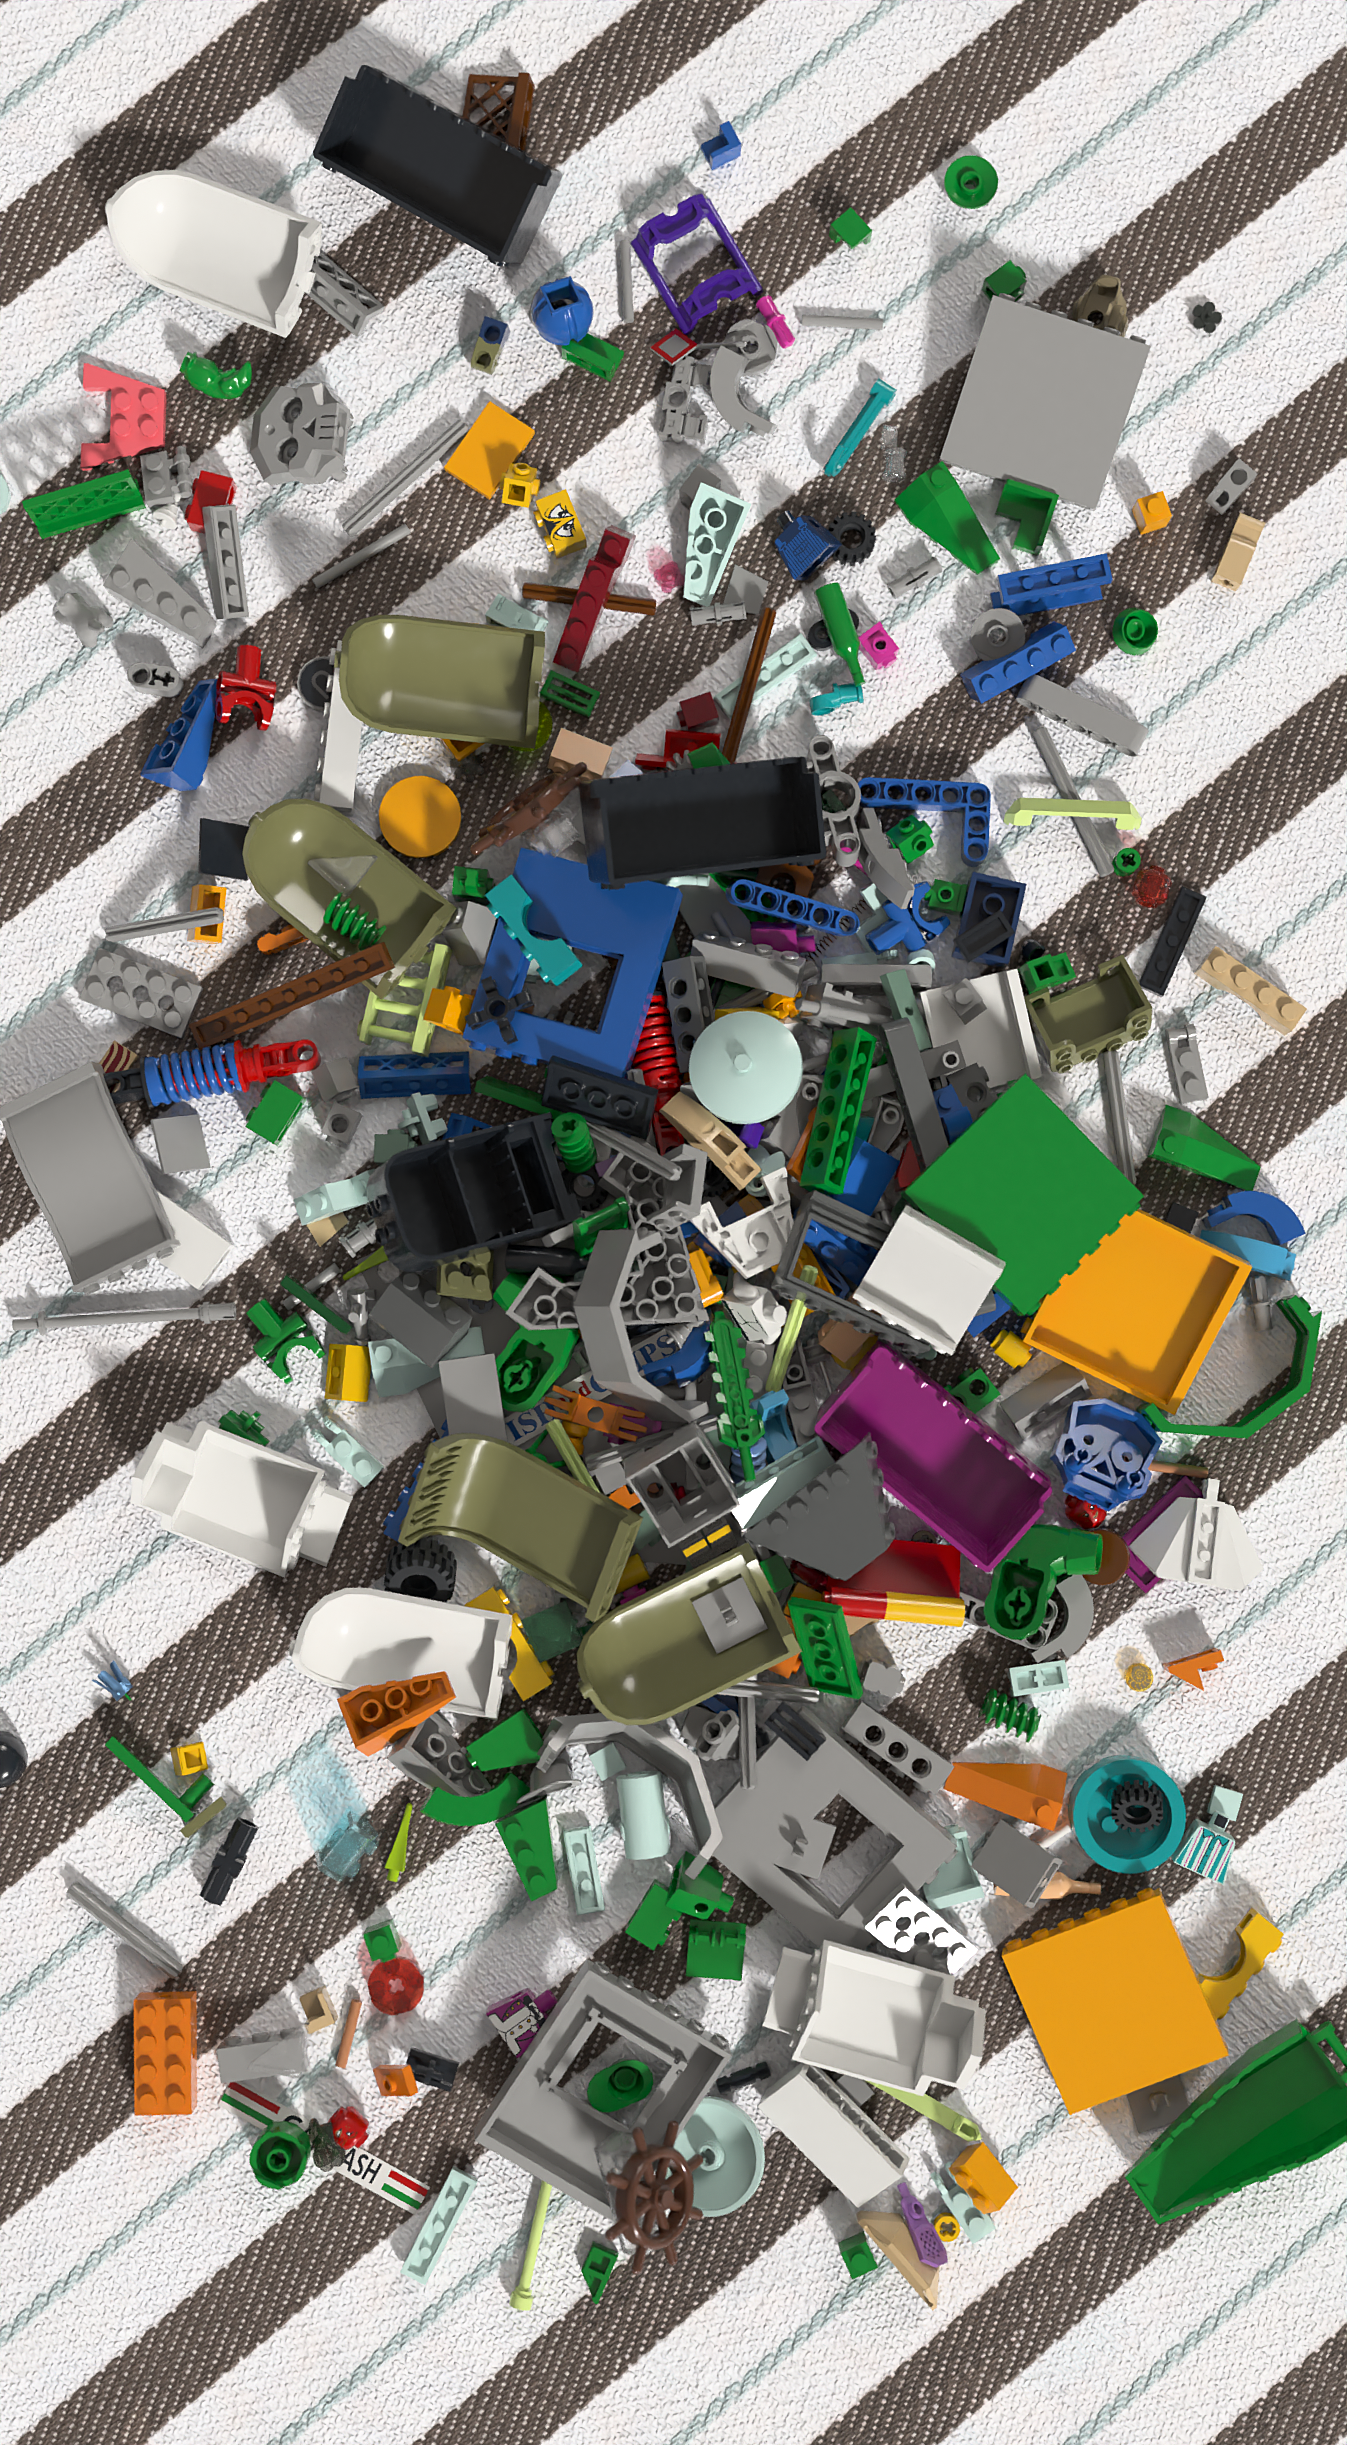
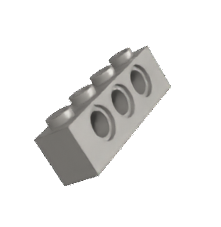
M859 1699L841 1725L842 1730L845 1731L843 1736L856 1746L859 1742L869 1748L867 1753L879 1762L884 1758L892 1764L889 1768L902 1778L905 1775L915 1780L912 1785L924 1794L931 1791L936 1795L954 1768V1765L861 1699ZM870 1726L880 1728V1735L874 1740H870L865 1736L866 1729ZM893 1742L903 1744V1751L897 1756L890 1755L888 1752V1748ZM917 1758L926 1760V1767L920 1772L913 1771L911 1767L912 1762Z

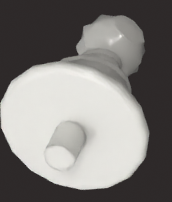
M180 492L174 493V503L165 504L163 507L153 511L152 515L159 523V527L176 529L178 504L184 503L186 499L181 497Z

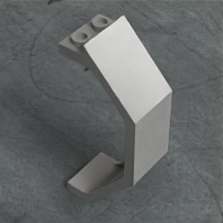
M628 1228L599 1230L574 1303V1310L594 1380L639 1412L646 1413L645 1416L653 1421L690 1423L709 1413L707 1402L672 1400L639 1375L621 1314L620 1302L633 1260L639 1252L662 1242L660 1231H647V1228L629 1230Z
M602 1713L554 1717L542 1738L544 1740L543 1746L537 1753L541 1758L536 1767L546 1773L562 1749L568 1745L617 1742L656 1770L661 1771L663 1775L676 1784L697 1847L696 1857L685 1872L694 1880L723 1839L699 1757L652 1723L648 1725H624L607 1719Z

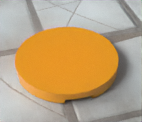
M413 776L397 782L387 791L379 809V825L388 844L398 853L410 858H427L441 854L453 844L461 827V810L456 796L443 782L428 776Z

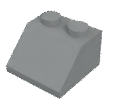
M470 901L452 903L457 909L442 931V934L459 965H484L496 923L495 916L488 907Z

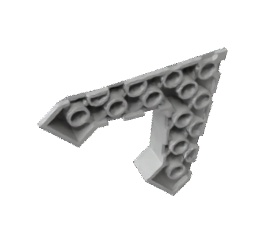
M635 1136L630 1137L631 1140L657 1153V1149L643 1139ZM620 1152L598 1185L617 1199L620 1197L625 1198L630 1208V1211L627 1212L629 1230L647 1228V1231H660L662 1238L661 1243L639 1252L633 1260L634 1272L629 1273L620 1302L624 1324L640 1325L709 1321L707 1311L704 1309L700 1296L701 1292L695 1272L690 1264V1256L680 1225L671 1231H661L655 1225L646 1222L647 1216L662 1209L666 1178ZM538 1267L505 1314L527 1330L580 1328L574 1310V1303L582 1281L561 1284Z

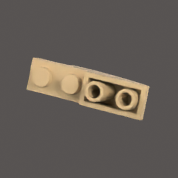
M680 1091L659 1110L694 1148L707 1152V1156L739 1190L743 1189L762 1170L743 1150L746 1145L708 1110Z

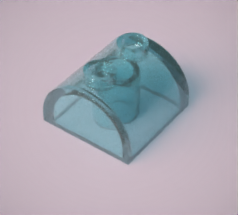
M348 1807L314 1851L318 1870L339 1882H342L346 1876L353 1878L361 1868V1864L358 1861L365 1853L370 1856L378 1847L379 1842L376 1840L378 1837L377 1831L367 1820Z

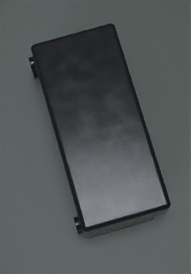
M367 65L360 67L355 79L347 76L344 77L313 150L314 158L321 161V166L333 173L339 172L487 255V260L499 267L503 265L509 268L511 263L521 264L524 261L562 179V173L554 167L386 72Z
M785 757L581 781L579 786L589 880L593 883H601V889L626 888V883L786 863L789 866L814 865V860L823 859L826 856L819 773H808L805 757Z

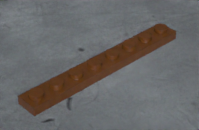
M382 942L189 1024V1027L199 1050L204 1047H209L395 968L385 942Z

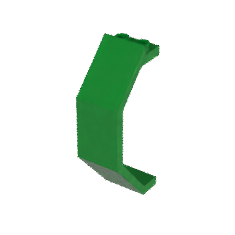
M1297 1295L1284 1296L1275 1303L1296 1333L1289 1379L1282 1389L1232 1426L1172 1424L1165 1419L1154 1403H1142L1135 1411L1143 1415L1155 1432L1248 1439L1310 1391L1322 1311L1309 1312L1311 1310L1309 1303L1302 1296L1298 1298Z

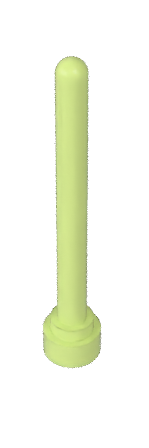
M543 2180L541 2182L519 2286H516L515 2291L511 2292L509 2301L511 2307L525 2311L531 2310L534 2298L531 2295L530 2285L552 2186Z

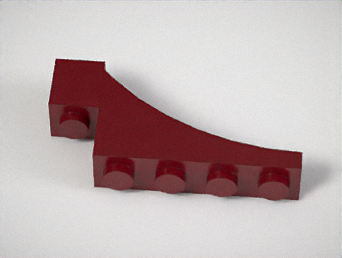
M613 525L605 529L596 555L588 561L552 663L576 673L580 671L601 615L629 558L637 535Z

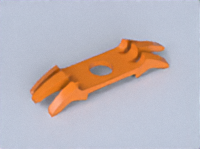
M553 1385L552 1390L573 1400L572 1403L546 1396L544 1399L548 1404L569 1412L567 1415L545 1408L544 1414L565 1422L576 1423L636 1442L638 1437L619 1431V1427L634 1432L646 1433L647 1427L622 1418L624 1415L629 1418L644 1419L646 1414L644 1412L610 1405L584 1397L578 1393L570 1392L556 1385ZM599 1407L604 1412L602 1420L596 1423L591 1422L588 1419L589 1410Z

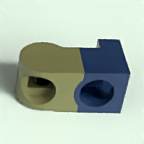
M487 316L484 317L472 355L471 368L490 375L494 373L504 344L510 335L508 324Z

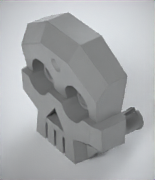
M303 383L297 388L273 387L255 412L250 454L263 480L271 486L297 480L303 485L324 484L330 476L336 482H342L347 478L348 474L344 472H348V469L343 464L345 463L348 428L353 424V421L350 419H354V417L350 413V409L339 400L334 391L323 383Z

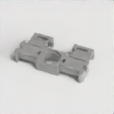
M686 356L685 360L681 359L674 364L671 382H666L662 410L665 413L662 432L657 431L661 441L680 443L683 440V435L684 438L700 440L701 444H705L709 423L708 416L700 415V418L691 417L688 409L692 392L691 386L693 389L703 386L711 394L710 382L709 385H707L712 365L696 364L695 359L690 356ZM681 393L684 395V400L679 405H673L669 402L671 395ZM700 420H702L701 431L698 433Z

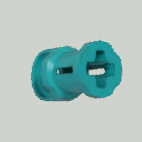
M854 682L842 685L833 683V693L818 695L809 700L811 714L814 716L832 713L835 711V708L841 707V704L856 701L859 704L864 702L862 686L856 687Z

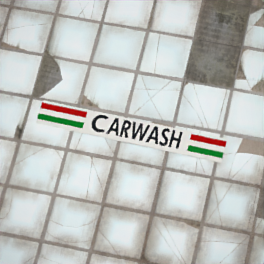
M241 2081L230 2082L218 2104L262 2130L274 2121H286L298 2125L310 2136V2157L414 2215L430 2188L361 2148L357 2149L353 2146L349 2150L342 2149L328 2136L327 2129Z

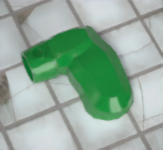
M1033 1524L993 1569L989 1594L985 1600L983 1610L987 1624L998 1634L1012 1640L1025 1639L1035 1634L1044 1622L1047 1603L1054 1591L1058 1575L1065 1572L1068 1575H1098L1102 1561V1535L1073 1527L1069 1529L1053 1524Z

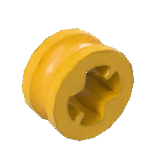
M949 2212L937 2215L934 2220V2228L939 2238L944 2242L954 2241L960 2234V2225L957 2219ZM953 2222L954 2224H951L953 2230L951 2232L945 2230L942 2233L940 2231L942 2230L941 2223L949 2224Z

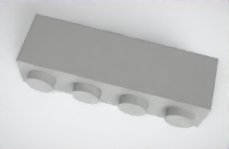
M712 930L701 931L693 939L690 956L705 957L707 975L792 998L801 990L807 958L799 957V954L796 952L772 950V947L766 944L746 943V940L739 937L719 936L718 932Z

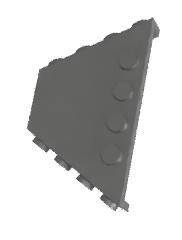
M870 1432L865 1435L861 1442L756 1525L750 1526L742 1538L749 1540L755 1546L769 1548L781 1557L795 1559L807 1568H816L826 1572L831 1578L845 1581L886 1551L895 1539L896 1533L894 1523L889 1520V1499L883 1493V1472L877 1466V1445L872 1441Z

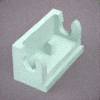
M499 593L485 614L487 623L492 626L544 632L549 623L547 619L537 616L506 599V597Z
M1065 1660L1009 1668L1007 1672L1011 1684V1697L1070 1688Z

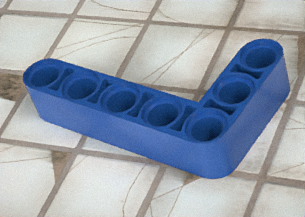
M873 777L863 778L859 781L860 790L864 787H869L875 794L872 798H865L861 795V807L962 813L961 859L963 863L970 867H977L986 858L989 849L991 803L990 790L986 785L972 782ZM898 789L902 797L896 800L892 799L888 795V790ZM925 790L929 795V799L921 801L917 799L915 792ZM946 791L953 792L956 796V801L947 802L942 794ZM970 794H981L984 802L980 804L974 803L970 799ZM974 819L980 821L982 830H972L969 826V821ZM973 846L979 848L981 857H971L968 854V848Z

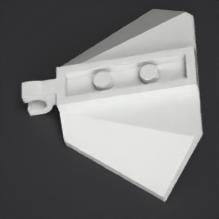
M1210 1478L1203 1480V1499L1178 1497L1128 1546L1158 1578L1241 1591L1264 1569L1234 1506L1217 1501L1220 1480Z

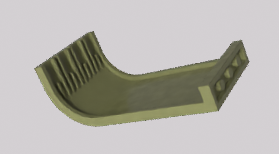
M457 1433L429 1444L424 1454L426 1459L423 1468L416 1477L418 1483L415 1492L408 1501V1506L410 1507L406 1517L400 1524L401 1533L398 1542L409 1546L424 1537L432 1535L453 1536L470 1541L586 1607L585 1617L595 1622L608 1613L643 1520L642 1516L506 1441L481 1434Z

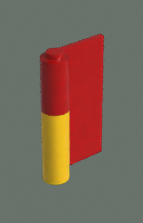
M893 1540L886 1551L848 1580L834 1579L827 1575L826 1591L822 1593L821 1602L842 1605L844 1616L961 1627L965 1617V1603L963 1599H960L961 1552L953 1545Z

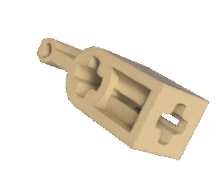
M1243 513L1239 514L1211 582L1235 592L1237 591L1253 557L1265 522Z

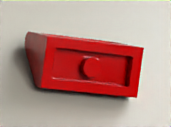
M911 1140L902 1150L899 1160L901 1162L893 1179L895 1192L905 1190L921 1174Z

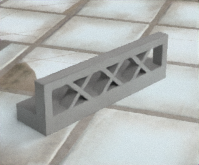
M321 251L319 256L314 255L311 271L316 274L310 293L307 295L356 337L362 335L369 320L381 314L385 306ZM321 268H325V269H327L329 272H325V271H323ZM341 285L348 287L350 290L344 289ZM362 303H366L371 308H366Z

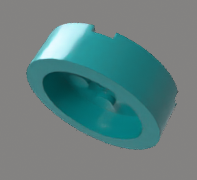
M1115 1755L1101 1759L1079 1776L1069 1797L1068 1819L1078 1844L1095 1862L1111 1871L1135 1874L1156 1868L1174 1853L1184 1834L1186 1810L1180 1790L1163 1770L1140 1757ZM1134 1780H1139L1141 1785L1146 1781L1149 1782V1787L1155 1785L1157 1790H1160L1163 1798V1819L1160 1820L1158 1826L1154 1825L1152 1830L1145 1827V1832H1140V1829L1130 1832V1827L1124 1830L1121 1828V1824L1118 1826L1115 1824V1819H1112L1111 1796L1113 1790H1117L1119 1784L1124 1787V1782L1126 1781L1134 1784ZM1132 1805V1806H1130V1807L1140 1808V1807H1144V1806H1142V1805Z

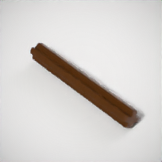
M525 582L522 587V597L525 599L573 605L578 589L529 582ZM611 593L604 609L655 615L657 602L655 599Z

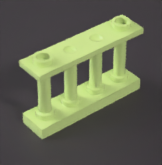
M436 943L435 949L431 950V952H426L419 961L428 963V966H430L428 977L420 979L405 976L398 984L399 986L422 990V993H424L422 1004L415 1006L385 999L381 1000L370 990L364 1018L360 1020L357 1028L359 1041L371 1046L374 1036L409 1043L410 1047H412L411 1051L424 1057L429 1056L435 1024L427 1022L423 1018L432 988L444 990L452 950L447 945ZM379 1010L416 1017V1020H418L416 1031L410 1033L375 1026Z

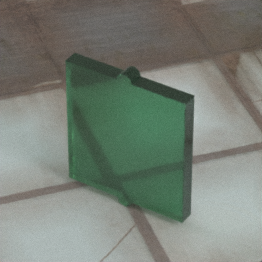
M566 1600L521 1620L529 1638L527 1642L532 1645L539 1663L580 1646L583 1640L576 1625L578 1620L573 1618Z

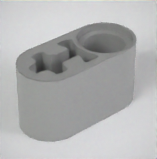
M137 662L132 664L127 671L128 681L139 693L174 698L183 691V681L172 667ZM139 674H148L145 682L136 683V678ZM163 682H169L168 687Z

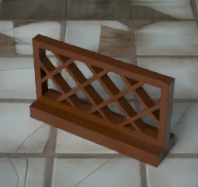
M519 72L518 77L469 74L462 116L470 120V114L480 107L486 115L476 124L483 127L491 120L497 128L492 132L497 136L502 134L506 141L525 151L535 90L530 74ZM475 84H486L490 88L480 98H477L474 94ZM505 85L514 86L513 93L505 100L498 93ZM495 95L501 103L488 112L483 103ZM506 108L510 116L500 126L494 117Z

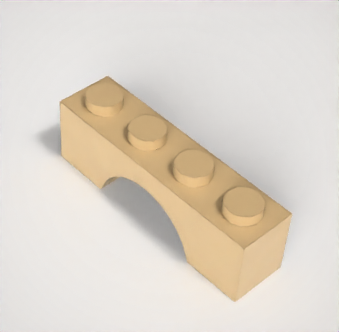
M1217 946L1208 952L1194 973L1214 988L1226 991L1243 1000L1260 1015L1262 1021L1284 1036L1293 1031L1307 1010L1299 1002Z

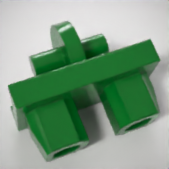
M231 1409L218 1421L221 1423L219 1429L265 1447L270 1442L261 1434L265 1427L258 1422L262 1415L258 1411L250 1416L244 1410L238 1415Z

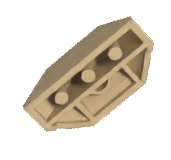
M860 2210L856 2214L859 2225L921 2296L932 2311L936 2309L940 2266L935 2268L919 2260L906 2220L900 2213Z

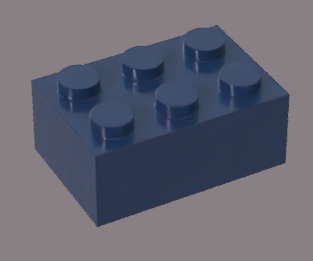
M972 872L967 884L956 937L999 910L1002 911L1016 934L1027 884ZM1015 934L971 962L1005 969L1009 964ZM954 944L951 957L965 960Z

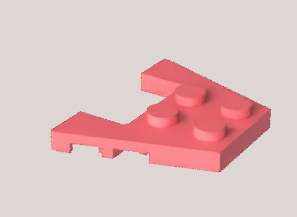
M84 363V390L111 392V420L109 443H81L82 470L88 471L93 469L94 466L108 462L111 464L116 459L129 455L133 457L165 447V390Z

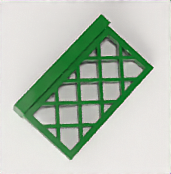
M129 469L22 501L25 511L37 526L42 539L146 508L139 482L133 478Z

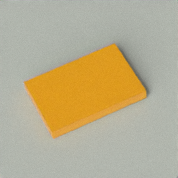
M489 401L444 466V469L490 500L500 486L502 472L507 473L510 463L515 464L534 436L535 430Z

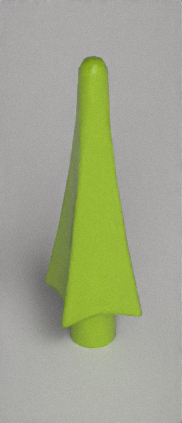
M383 1246L354 1269L344 1274L343 1279L349 1280L372 1267L389 1261Z
M411 1803L406 1805L399 1832L384 1867L389 1869L387 1880L394 1882L398 1881L400 1871H405L407 1838L413 1807Z

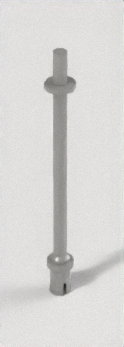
M203 1302V1305L199 1308L47 1317L45 1311H40L38 1318L14 1319L12 1327L14 1331L39 1329L40 1335H46L48 1328L200 1319L205 1324H211L212 1321L236 1320L235 1302L222 1304Z

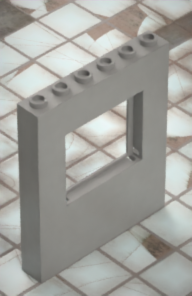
M802 1705L797 1713L826 1738V1741L806 1761L776 1735L756 1757L757 1788L753 1790L742 1789L739 1777L714 1805L723 1839L712 1855L819 1949L823 1940L864 1951L869 1944L874 1946L879 1939L864 1927L862 1921L901 1882L919 1896L921 1886L925 1882L930 1884L939 1873L937 1870L943 1862L949 1863L958 1851L956 1850L957 1839ZM791 1718L789 1720V1722L793 1724L800 1732H802L809 1740H811L813 1743L816 1742V1739L812 1735H810L803 1727H801L794 1719ZM785 1726L782 1728V1729H783L786 1733H788L795 1741H797L804 1749H806V1750L809 1749V1748H808L803 1742H801L794 1734H792ZM838 1793L897 1844L840 1908L802 1874L773 1864L813 1818L816 1819Z
M586 1959L475 2126V2141L616 2223L615 2186L608 2184L605 2177L609 2172L620 2175L624 2165L636 2151L632 2130L636 2127L641 2128L647 2145H663L668 2123L671 2120H675L679 2124L678 2137L731 2058L729 2042L719 2033L715 2032L713 2035L706 2031L703 2024L696 2019L691 2018V2020H688L681 2016V2012L676 2007L667 2004V2006L661 2004L651 1992L647 1990L641 1992L636 1989L634 1984L626 1977L619 1976L618 1978L611 1974L609 1968L598 1961L593 1963ZM598 2022L671 2065L630 2128L599 2112L591 2105L557 2086V2083ZM659 2159L652 2162L654 2172L657 2168Z

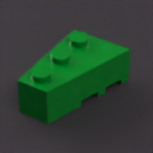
M548 1795L497 1819L495 1823L531 1902L557 1890L558 1887Z

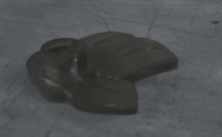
M312 2118L308 2129L309 2137L314 2147L313 2161L323 2172H328L334 2166L339 2167L344 2163L346 2151L341 2146L335 2144L331 2122L320 2125L316 2118Z

